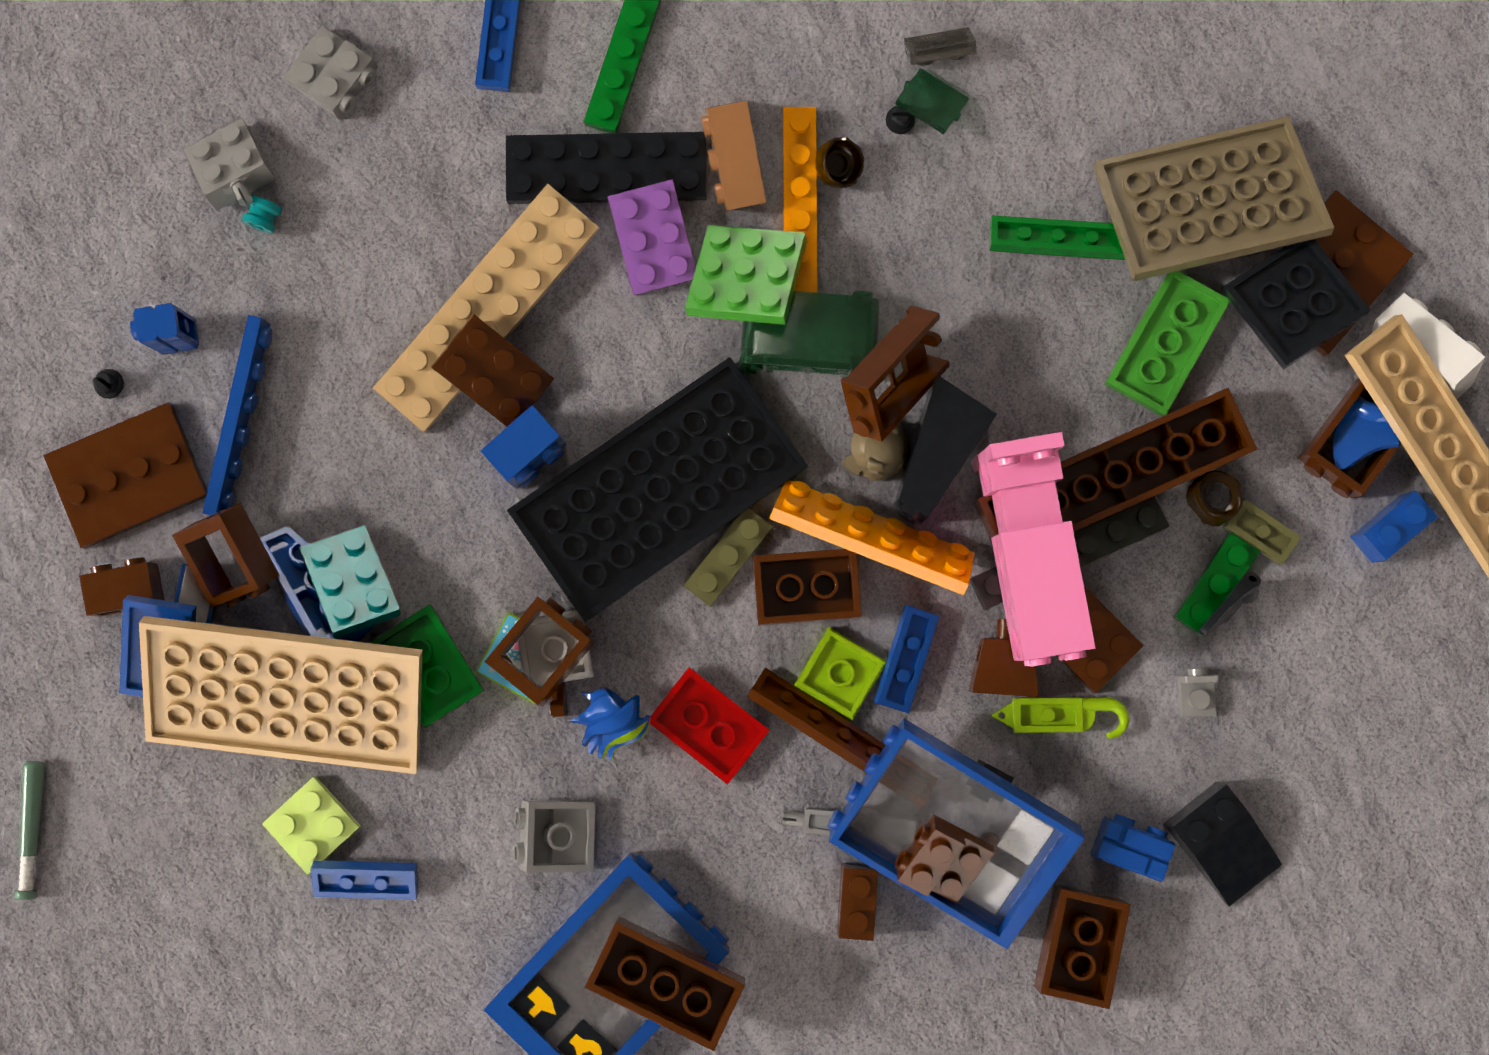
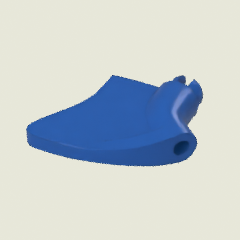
M1360 395L1334 431L1335 466L1342 472L1374 452L1399 447L1398 437L1376 403H1371Z

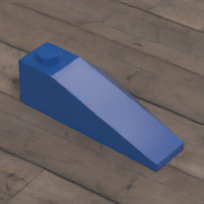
M289 526L261 537L260 539L280 575L275 580L303 635L334 639L299 547L309 543ZM375 625L336 639L359 642Z

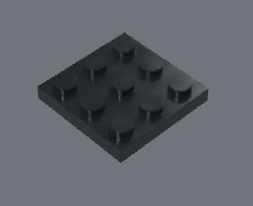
M1315 239L1284 246L1224 285L1222 289L1229 301L1283 370L1368 315L1371 311Z

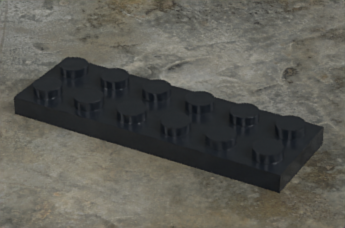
M704 132L506 135V201L508 204H530L547 184L553 187L570 203L609 202L607 196L672 179L678 201L707 200L706 141Z

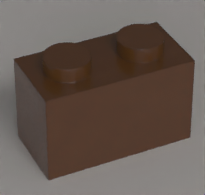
M144 557L125 560V566L112 569V564L91 567V573L79 575L86 616L101 617L123 612V599L127 595L164 600L158 564L146 562Z
M841 863L837 935L840 939L874 941L878 871L868 865Z

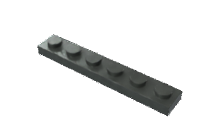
M1155 496L1075 531L1074 537L1080 568L1170 527ZM997 567L978 574L969 580L984 611L1003 603Z

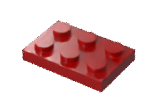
M690 667L687 668L650 717V724L727 785L770 731Z

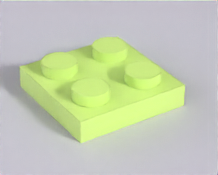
M317 776L312 777L262 823L307 875L311 873L310 868L314 860L325 861L362 827Z

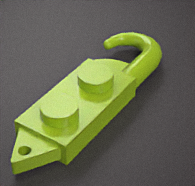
M1012 698L1011 703L991 714V717L1012 728L1013 733H1055L1088 731L1093 725L1096 711H1112L1118 715L1119 725L1114 731L1106 734L1108 739L1117 738L1122 735L1128 728L1130 720L1128 710L1124 704L1113 698ZM1000 712L1004 714L1002 719L998 716Z

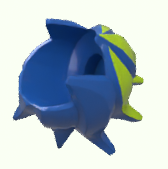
M605 687L593 692H581L591 702L582 714L570 721L587 726L581 745L586 747L589 743V754L592 755L598 747L600 759H603L608 751L609 760H614L615 752L618 748L638 742L646 735L650 727L651 716L646 714L644 718L639 717V695H635L625 702L615 692Z

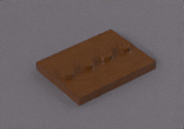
M1335 190L1324 202L1334 225L1332 235L1316 238L1315 240L1369 307L1414 254ZM1353 325L1316 348V350L1324 357L1329 355Z
M169 402L43 455L80 548L86 549L206 498L207 487L174 406Z

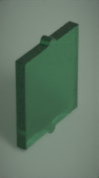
M920 68L911 81L905 82L904 90L897 98L895 104L940 133L945 134L951 124L959 120L961 117L960 112L969 98Z

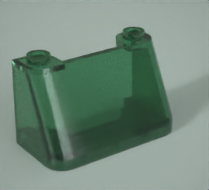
M794 291L786 325L743 321L739 370L744 374H756V370H763V366H766V372L773 373V370L832 374L840 375V378H846L848 373H851L878 344L879 300L873 298V293L868 291H854L853 295Z

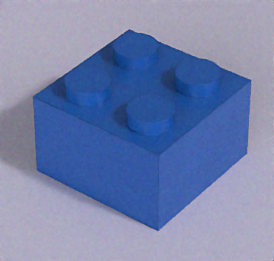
M532 405L480 451L504 479L517 489L521 485L525 488L534 482L539 476L537 471L543 465L548 463L550 466L559 460L565 453L562 449L567 444Z

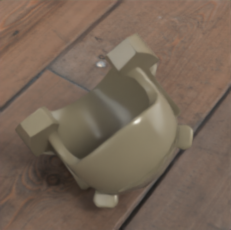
M898 424L882 442L854 433L851 439L852 455H847L841 464L852 475L868 478L869 481H881L893 477L901 469H904L910 455L907 436L903 428Z

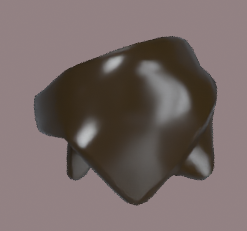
M1217 470L1207 472L1195 479L1188 487L1186 493L1187 504L1197 514L1203 524L1221 526L1230 521L1242 508L1241 484L1238 479L1226 472ZM1220 482L1229 488L1231 500L1225 508L1216 509L1207 503L1205 490L1209 484Z

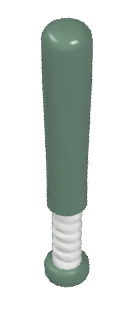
M27 761L22 769L18 851L21 863L18 890L14 891V899L33 900L37 895L36 890L32 887L34 880V858L38 855L45 765L41 761Z

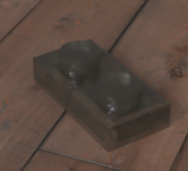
M969 27L904 38L905 52L911 65L927 66L938 60H960L967 55L977 54L976 40Z

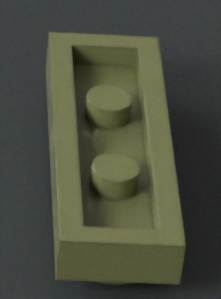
M750 508L736 518L687 580L684 587L711 607L772 530L773 526Z

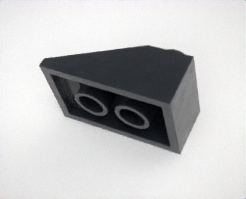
M1215 782L1163 823L1228 907L1282 865L1248 810L1227 784Z

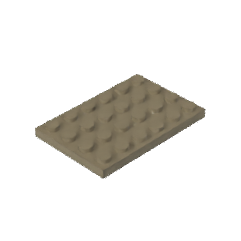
M1289 116L1106 158L1094 163L1093 169L1133 281L1332 235L1334 225Z

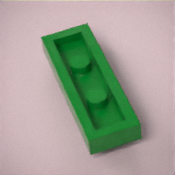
M1233 533L1227 534L1173 618L1202 636L1198 632L1199 629L1233 591L1260 551Z

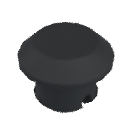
M894 106L886 115V125L895 134H906L911 131L915 124V115L907 106Z
M105 369L94 377L93 385L99 396L112 399L122 392L124 380L119 372L113 369Z

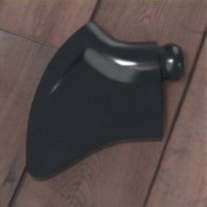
M1247 572L1198 632L1203 637L1207 636L1219 625L1227 623L1243 603L1254 602L1259 595L1260 577L1256 573Z

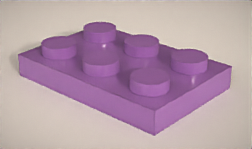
M673 179L607 196L633 295L693 280L696 266Z

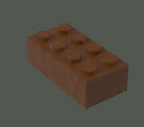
M619 916L584 988L714 1051L745 987V977Z

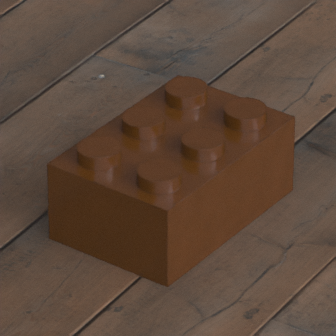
M847 549L753 556L758 626L862 617L857 553Z
M1055 884L1034 987L1038 992L1048 996L1110 1009L1131 904L1123 899Z

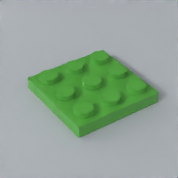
M708 225L685 305L687 316L786 325L807 243L805 233Z

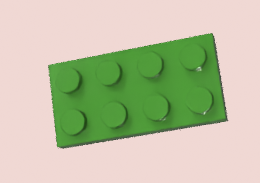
M1180 271L1167 273L1104 385L1160 417L1165 416L1230 302L1229 299Z

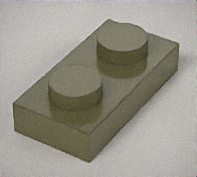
M1245 498L1238 514L1223 526L1228 532L1233 533L1279 566L1285 563L1301 539L1300 535Z

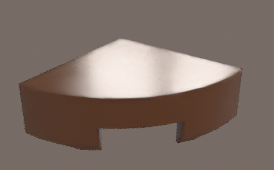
M565 682L552 695V701L550 702L552 718L568 716Z

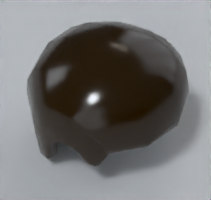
M837 137L828 140L816 154L815 169L818 177L830 187L842 189L853 186L857 183L858 178L863 172L864 156L860 147L848 137Z

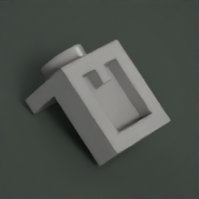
M1187 669L1188 676H1177L1179 717H1216L1215 682H1219V675H1209V669Z

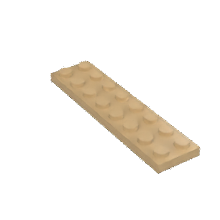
M547 184L376 383L373 389L420 430L426 433L461 393L457 387L432 369L431 365L473 313L507 339L597 234L600 228L553 187Z
M1403 314L1395 315L1345 354V357L1489 578V449Z

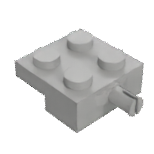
M243 118L184 149L204 196L216 211L238 200L240 206H248L245 199L249 204L252 203L251 192L275 180L265 156L258 148Z

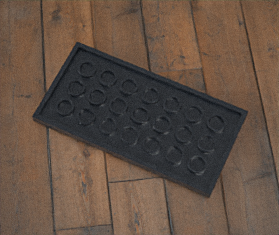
M729 357L507 509V512L586 623L784 485V483L804 471L808 465L734 361Z

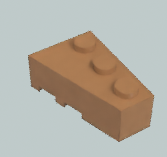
M747 100L705 108L706 116H701L704 135L705 137L710 136L713 150H708L711 171L717 170L720 182L714 184L717 203H724L726 210L766 203Z

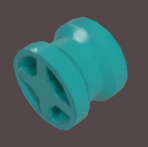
M251 195L253 201L249 204V211L243 214L241 221L257 230L273 234L275 230L274 220L281 214L283 208L267 199Z

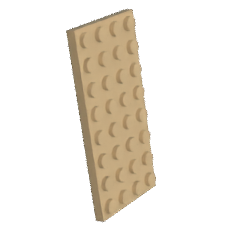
M144 616L139 622L146 742L417 774L420 765L422 649Z

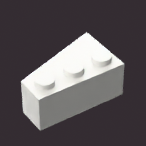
M1403 293L1375 319L1372 333L1393 316L1403 314L1450 390L1458 399L1475 383L1485 356L1482 355V351L1475 343L1465 341L1458 336L1454 328L1443 319L1438 320L1429 313L1422 301L1416 298L1412 299Z

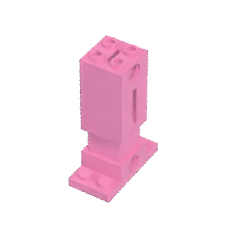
M1062 432L990 444L972 460L974 474L979 473L983 497L992 496L999 534L992 537L991 540L1014 661H1024V666L1030 667L1050 664V656L1058 655L1059 660L1065 661L1087 657L1085 650L1096 649L1072 521H1062L1055 484L1063 479L1058 452L1059 449L1064 447Z

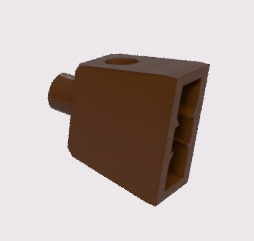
M997 619L996 639H980L969 684V692L1038 697L1036 666H1024V661H1014L1006 619Z

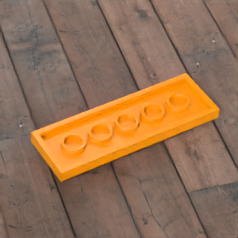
M789 480L784 483L769 519L961 595L965 594L969 585L975 555L966 546L938 539L936 535L929 531H918L910 528L898 519L882 517L875 514L868 507L854 506L842 501L835 494L821 493L811 489L804 482Z

